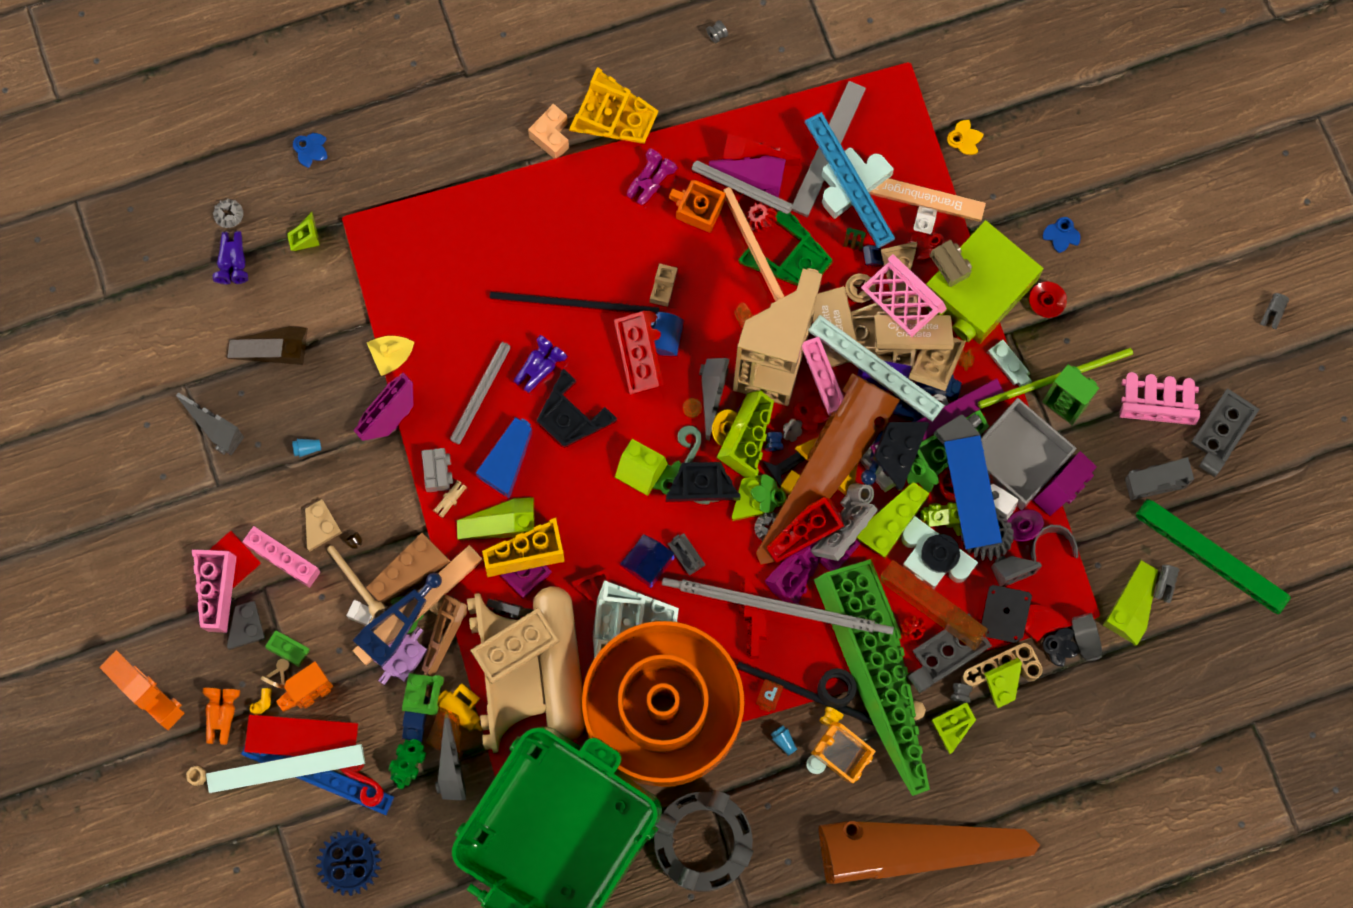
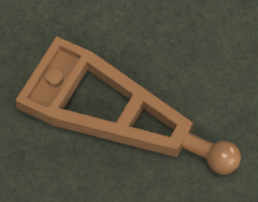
M446 594L439 609L422 666L423 675L434 676L462 619L467 613L468 605ZM446 618H449L451 622L440 642ZM427 687L426 695H425V696L428 695V692H429L428 687Z

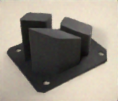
M996 585L990 586L980 628L983 634L988 638L1013 643L1022 639L1032 598L1030 592ZM1006 607L1010 609L1008 614L1003 612V609Z

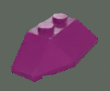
M401 373L399 377L392 380L363 413L358 426L354 429V432L362 441L389 436L397 428L401 420L409 414L413 407V382L405 373Z

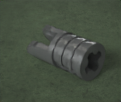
M1280 293L1273 294L1261 325L1266 326L1272 315L1275 317L1272 322V328L1277 329L1289 302L1287 296Z
M1162 565L1154 598L1161 599L1164 594V602L1171 603L1179 568L1171 565Z

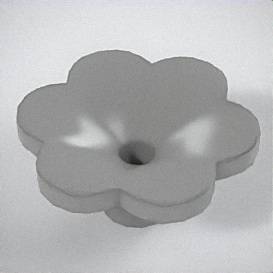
M791 419L789 423L784 424L783 438L794 442L802 433V422Z

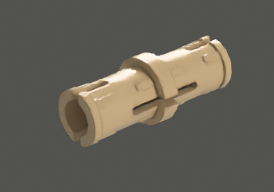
M456 481L451 490L443 495V500L433 510L437 514L443 508L439 514L440 517H444L451 506L457 503L456 500L467 489L463 484L457 490L461 485L460 481Z

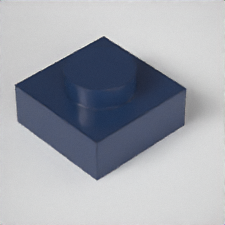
M873 245L863 247L866 265L874 267L884 265L881 247L877 248V246Z

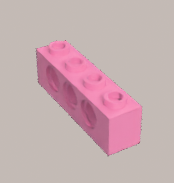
M254 526L243 540L247 548L309 588L320 574V570L316 566Z

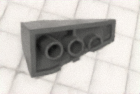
M728 358L707 359L705 365H701L699 375L702 376L706 440L708 441L711 438L712 425L719 408L729 370Z

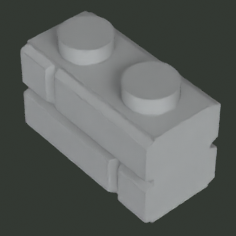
M445 448L422 451L426 491L449 490L450 484H453L452 472H448V465H451L450 453L446 454Z

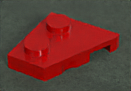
M607 569L573 581L572 585L594 606H597V598L604 580L610 583L612 581Z

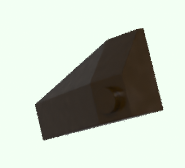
M288 326L231 339L229 341L227 358L303 365L308 328Z

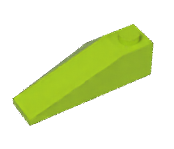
M515 498L457 520L458 540L516 537L520 533L524 534L533 530L535 527L534 498Z
M1142 560L1103 624L1104 627L1136 646L1147 629L1158 574L1157 569Z

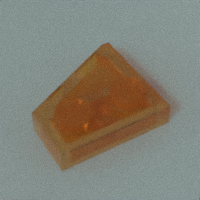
M441 707L426 744L441 751L444 715L449 713L460 760L463 756V751H461L460 745L462 739L459 730V715Z

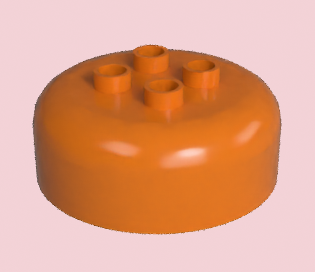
M655 621L643 623L623 631L600 650L585 678L582 694V711L589 738H599L621 754L622 761L616 771L640 784L668 787L689 783L704 776L726 757L735 743L740 730L744 712V691L735 663L715 639L687 624Z

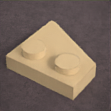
M322 499L305 509L307 549L309 552L342 533Z

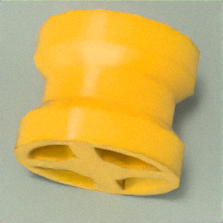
M826 706L825 715L819 721L830 727L833 721L839 722L844 715Z

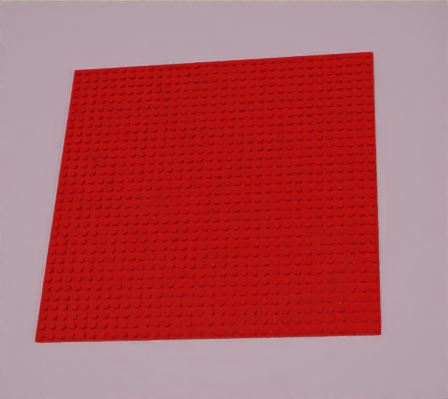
M911 63L899 64L650 132L645 144L621 140L353 213L342 218L374 338L399 336L415 342L407 360L399 368L386 374L385 378L388 385L396 377H399L401 373H405L413 382V407L398 425L430 541L450 561L456 558L469 545L483 559L479 565L446 595L452 596L468 605L467 599L475 598V594L479 593L485 605H487L488 599H495L533 609V600L542 589L552 586L566 590L570 594L573 605L583 687L588 670L595 659L593 630L596 606L575 589L572 582L607 569L613 584L679 608L677 622L695 627L715 639L730 655L736 667L740 661L818 694L817 686L819 680L827 671L843 669L851 674L831 623L764 609L767 639L759 640V658L750 659V653H747V642H751V634H747V622H751V620H743V614H740V604L680 591L678 588L662 585L663 578H669L678 581L687 580L740 592V583L744 584V579L749 578L759 596L783 601L772 593L765 580L785 559L777 563L760 564L756 554L762 541L755 533V523L761 515L732 521L736 500L710 502V504H699L694 501L666 502V494L661 490L652 488L647 496L616 479L615 475L621 456L632 439L663 455L670 466L677 461H680L681 464L684 463L696 442V438L693 434L686 436V441L691 444L687 448L678 442V432L685 426H694L701 433V444L693 462H721L726 474L733 481L732 484L737 492H739L741 481L744 479L742 475L716 458L722 446L715 441L713 434H711L710 441L706 440L702 376L699 375L701 365H705L707 359H729V370L717 413L727 409L736 411L745 398V394L733 391L737 348L745 320L770 308L775 300L762 273L738 263L739 258L748 249V245L726 200L711 233L676 219V212L679 207L676 206L677 202L669 199L672 189L680 192L683 190L687 191L691 180H696L724 192V189L728 188L727 186L707 179V177L693 171L692 167L696 161L709 166L710 161L723 160L728 132L733 131L753 137L752 141L757 143L767 142L773 149L783 148L801 155L799 166L784 167L779 194L780 199L793 205L819 148L806 126L805 120L822 112L828 124H830L848 82L851 81L865 87L866 90L841 143L843 150L852 148L865 164H867V160L871 155L880 154L894 169L889 179L956 195ZM648 149H653L662 156L663 160L667 158L674 162L678 169L673 174L667 175L659 184L660 188L657 189V192L645 204L640 205L637 202L644 189L640 188L633 199L627 196V191L634 179L642 173L647 165L646 152ZM660 165L654 170V172L650 175L648 179H653L655 174L658 172ZM824 181L808 217L791 211V214L799 220L803 228L811 234L816 243L818 242L833 260V263L822 275L818 294L840 287L846 288L848 279L855 274H866L872 278L884 267V265L880 267L866 265L863 247L867 245L876 246L853 205L835 219L824 208L822 204L823 194L830 187L826 181ZM732 189L745 218H747L745 212L750 211L749 206H755V201L760 204V201ZM870 194L895 237V240L882 246L881 249L908 244L907 241L912 235L920 234L919 231L913 229L919 206ZM937 211L933 229L944 237L945 242L952 240L954 244L957 243L961 247L970 237L965 219ZM775 222L772 223L774 228L768 227L767 232L762 230L761 233H758L756 230H752L764 256L779 267L801 241ZM847 228L866 232L862 251H859L857 246L851 249L850 244L847 247H843ZM850 233L849 240L853 239V233ZM857 235L856 241L860 242L861 235ZM916 249L911 272L926 285L939 269L932 258L916 260L915 256L918 250ZM659 264L678 268L668 307L650 303ZM776 278L784 297L797 290L798 286ZM862 283L860 287H855L857 288V294L863 291L861 287L864 285V283ZM875 284V292H879L880 284ZM883 284V292H890L888 284ZM490 291L660 307L659 312L670 313L684 320L677 356H664L657 353L664 386L630 394L614 320L635 313L490 299ZM847 296L851 312L875 303L870 299V301L861 304L860 302H853ZM882 296V301L891 298V296ZM921 307L922 315L930 313L925 307ZM1000 323L981 344H978L974 339H971L970 342H965L953 372V378L962 382L958 399L995 379L999 381L1004 392L1020 387L1018 384H1012L987 353L988 350L1002 340L1007 344ZM952 329L953 337L962 340ZM809 333L808 340L816 338L813 334ZM539 335H542L552 343L553 348L555 346L558 347L568 357L565 361L556 362L554 370L528 393L524 388L532 377L528 375L520 385H517L514 379L524 366L531 352L539 349L537 338ZM502 342L510 345V350L461 443L456 444L452 442L450 438L498 347ZM551 351L548 354H546L544 359L549 357ZM804 353L789 405L773 404L770 422L766 427L765 434L781 432L784 435V424L789 423L791 419L797 421L793 415L794 406L799 402H804L809 396L821 397ZM851 362L831 367L843 398L846 395L843 389L852 373L858 374L859 368ZM563 369L576 379V383L564 396L589 420H592L604 407L617 418L615 423L566 448H563L537 423V419ZM909 379V380H911L913 383H915V384L917 383V381L912 380V379ZM1025 394L980 409L989 425L980 436L982 437L1017 398L1029 407ZM947 398L948 404L953 402L952 400ZM822 401V404H821L820 407L825 408V405H824V403H823V401ZM801 408V412L805 414V410ZM893 414L889 419V422H912ZM516 417L519 420L525 419L531 424L532 435L511 496L507 498L478 479L476 472ZM877 417L874 420V424H880L882 417ZM826 422L817 424L816 433L809 432L802 426V433L794 442L782 438L781 443L784 449L780 451H765L766 441L763 442L761 449L763 454L757 467L759 469L758 476L768 475L772 477L763 465V461L775 466L798 452L795 449L797 446L818 438ZM445 448L446 454L450 453L451 465H448V472H452L453 484H450L449 490L427 492L425 488L422 451ZM808 460L803 461L791 470L801 475ZM860 460L858 462L855 483L864 484L861 481V474L866 469ZM789 470L781 476V485L783 484L791 470ZM1052 477L1047 484H1050L1054 478ZM907 479L903 489L900 491L894 486L885 492L876 481L870 485L873 488L874 497L869 504H873L878 509L873 517L909 486ZM458 480L461 482V485L457 490L463 484L467 489L464 490L456 500L457 503L452 505L442 518L439 514L443 508L437 514L433 510L443 500V495L448 493ZM669 483V484L667 485V488H668V489L671 488L672 483ZM939 483L933 484L932 489L935 493L934 503L941 504L942 506L951 502L942 495ZM1047 484L1037 493L1036 496H1038L1043 490H1045ZM837 489L830 499L841 513L844 507L840 502L845 495ZM1035 496L1023 509L1039 512L1044 520L1043 528L1050 525H1061L1072 533L1063 505L1049 516L1034 501ZM515 498H534L535 527L540 524L544 525L550 522L549 520L556 518L565 562L546 565L552 573L523 599L500 575L487 576L482 552L515 537L458 540L457 520ZM782 506L775 507V509L769 513L774 512L778 515ZM1016 506V509L1011 514V516L1021 510ZM916 513L915 517L922 521L921 513ZM772 520L769 523V525H765V527L768 528V531L771 525L773 524ZM946 525L932 526L930 528L939 534L951 536L959 545V549L978 562L963 582L956 583L952 581L948 572L933 590L923 583L918 584L912 580V575L903 570L902 567L915 548L906 547L902 543V535L885 559L861 543L840 567L843 568L869 559L872 560L900 629L901 638L899 640L901 647L904 649L903 661L904 666L907 667L908 674L922 667L912 651L967 614H970L978 627L981 628L989 587L992 585L999 586L991 569V566L995 563L994 560L997 558L993 556L990 561L988 557H985L982 561L980 555L975 558L974 552L968 554L967 549L963 546L961 535L957 536L954 528H947ZM1058 533L1041 535L1035 544L1036 562H1040L1042 567L1036 574L1005 587L1030 592L1032 595L1030 605L1035 604L1048 607L1066 620V625L1047 633L1072 626V618L1092 613L1094 619H1097L1100 616V612L1079 551L1078 558H1075L1069 540ZM685 534L705 563L704 567L690 576L668 545L677 535ZM1034 538L1028 541L1013 540L1010 550H1007L1005 555L1000 554V557L1005 556L1008 558L1013 556L1031 560L1030 546ZM820 562L814 575L809 577L806 584V594H802L799 604L825 610L814 579L830 571ZM467 606L466 616L462 619L456 632V637L471 691L480 698L475 705L480 717V715H488L485 673L472 654L471 649L481 644V638L479 633H472L470 629L469 618L477 617V613L470 614ZM487 607L489 610L493 612L494 608ZM1006 607L1003 609V612L1008 614L1010 609ZM505 612L504 614L495 613L505 618L519 620L516 618L509 617L508 612ZM914 615L917 619H923L924 627L926 628L923 636L917 640H911L910 637L905 638L901 628L904 620ZM1024 632L1023 638L1019 641L1026 640L1031 637L1026 632ZM960 636L959 643L967 646L969 644L968 637ZM986 637L992 646L985 651L1009 645L1013 642ZM945 646L942 651L945 656L953 655L951 647ZM928 657L926 663L928 666L934 667L937 665V660L934 657ZM738 670L744 691V712L741 723L814 702ZM831 678L826 683V690L831 696L848 692L846 683L841 679ZM774 687L778 688L773 701L765 698V692H773ZM546 713L533 715L515 723L501 738L499 752L493 753L492 749L488 750L495 777L512 751L509 749L518 736L521 737L526 731L533 728L547 727ZM490 729L482 730L483 735L490 734ZM587 729L582 736L573 740V742L583 747L584 743L590 739Z

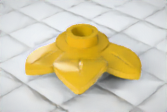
M970 120L960 121L957 123L955 130L948 134L947 142L951 147L958 148L963 154L975 155L978 153L976 144L981 141L984 134L970 129ZM953 138H958L959 142H955Z

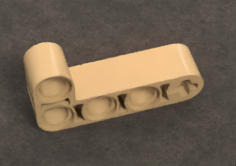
M1023 643L967 669L961 677V682L973 688L987 682L984 675V666H990L992 669L1003 665L1001 658L1004 657L1010 661L1016 658L1021 660L1020 672L1027 681L1038 679L1043 669L1033 648L1029 644ZM1020 649L1027 651V658H1022L1019 655ZM1028 667H1034L1037 675H1030ZM977 673H979V676L976 677V678L973 680V682H972V680H969V681L967 680V677H968L969 675L972 677V676L976 675Z

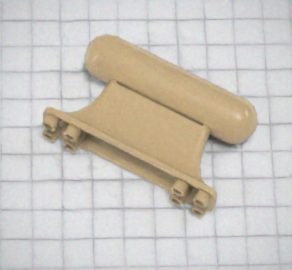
M552 586L544 588L536 594L533 600V611L537 608L540 609L560 642L491 684L485 674L488 715H480L482 729H490L489 735H482L485 750L492 749L493 753L499 752L501 738L512 725L522 719L546 713L547 727L557 730L572 741L582 736L586 730L582 711L583 686L573 605L570 594L562 588ZM479 593L475 594V598L467 599L469 613H477V617L469 618L470 629L472 633H479L481 643L518 621L499 616L489 610Z

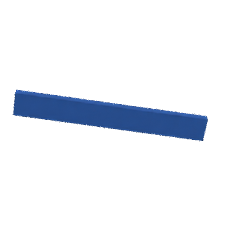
M244 749L241 755L259 763L295 757L244 752ZM331 770L295 777L386 816L394 800V796L384 793L383 799L378 805L374 807L365 806L360 800V792L367 785ZM367 786V796L369 798L374 797L376 789Z

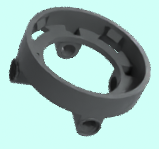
M718 790L690 793L675 800L661 814V818L656 825L659 829L654 837L655 853L664 873L677 885L696 892L716 891L734 882L741 875L745 867H748L754 851L752 850L751 827L743 811L729 799L730 796ZM696 798V802H691V799ZM680 804H681V806L684 805V806L681 807L680 809H678V807H677V806L680 805ZM707 810L719 814L729 823L733 831L734 849L732 855L717 870L711 872L691 870L678 860L673 850L672 838L677 824L683 817L694 811ZM736 815L740 817L739 821L742 825L743 830H746L747 834L743 835L741 826L735 817ZM663 847L669 863L671 864V867L669 868L665 867L667 862L664 858V855L660 854L659 849ZM729 873L730 879L728 881L723 879L715 882L716 886H711L710 881L720 879Z

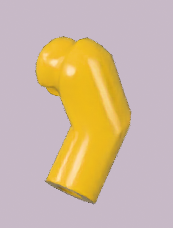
M262 688L261 700L250 705L251 713L260 715L270 707L272 689Z

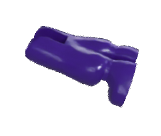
M241 231L234 232V242H229L228 232H222L217 260L220 271L212 275L214 282L230 284L232 280L235 284H242L248 281V274L243 271L245 268V257ZM233 267V272L230 276V270Z
M539 335L537 338L539 349L531 352L524 366L514 379V382L520 385L530 375L532 378L524 388L528 393L554 370L556 362L565 361L568 357L558 347L555 346L553 348L552 343L542 335ZM551 351L549 357L544 359L546 354H548Z

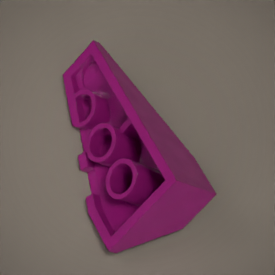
M761 156V158L756 159L747 157L744 160L734 161L732 159L714 160L709 162V166L779 198L786 159L772 156Z

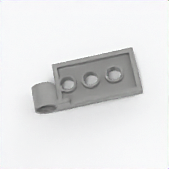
M860 483L849 485L846 496L840 502L844 507L841 511L844 527L818 540L811 549L814 556L837 561L844 556L845 551L856 540V537L867 526L869 520L878 510L873 504H869L874 497V491L870 485Z

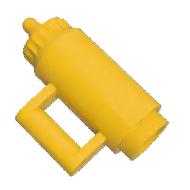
M462 683L454 693L447 690L441 693L438 698L439 708L445 713H449V716L463 728L469 731L474 729L483 730L480 726L481 719L473 710V707L480 700L476 694ZM459 692L472 701L470 706L457 697Z

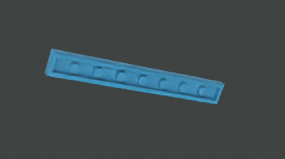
M822 112L805 120L806 126L877 248L895 240L894 235Z

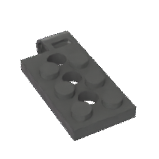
M1227 388L1191 441V444L1207 453L1198 467L1216 477L1260 409ZM1228 411H1235L1237 419L1229 418ZM1218 426H1225L1227 434H1220ZM1208 441H1215L1217 449H1210Z
M967 614L912 651L922 667L908 676V678L920 694L992 645L971 615ZM960 636L968 637L969 644L967 646L959 643ZM945 646L953 649L952 656H945L942 650ZM928 657H934L937 660L935 667L927 665L926 660Z

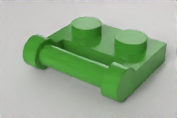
M409 673L402 711L436 715L439 709L437 704L440 688L444 683V678L440 675L426 676ZM427 685L433 686L430 703L425 705Z

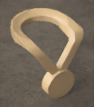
M280 659L276 664L277 669L267 676H262L261 680L284 689V671L289 669L290 663L285 659ZM280 672L281 683L274 682L269 678Z

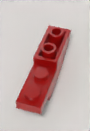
M749 578L744 579V584L740 583V592L759 596ZM740 604V614H743V620H751V622H747V634H751V642H747V653H750V659H758L759 640L767 639L765 612L761 608Z

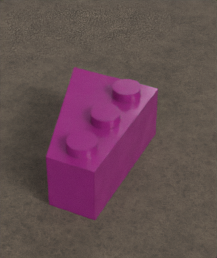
M1079 451L1058 472L1052 482L1047 484L1045 490L1036 496L1034 501L1051 516L1064 503L1070 504L1077 497L1075 492L1078 494L1086 486L1084 482L1087 483L1094 476L1092 472L1097 466Z

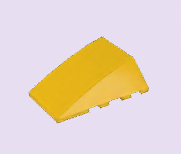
M597 67L590 82L589 90L578 114L574 117L569 131L645 144L658 110L640 97L633 95L628 88L622 87L614 78L608 77L602 72L603 70Z

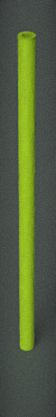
M1128 348L1077 366V368L1083 373L1133 355V350ZM1061 372L978 401V407L982 409L1052 384Z

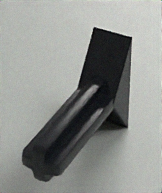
M796 452L776 466L763 461V465L781 489V476L806 459L799 452Z

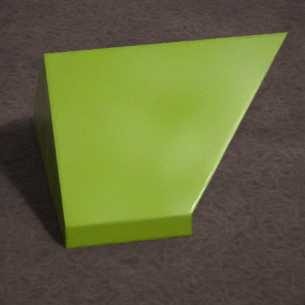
M313 211L295 229L287 233L291 251L320 245Z

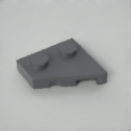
M255 601L235 607L227 644L229 650L265 639Z

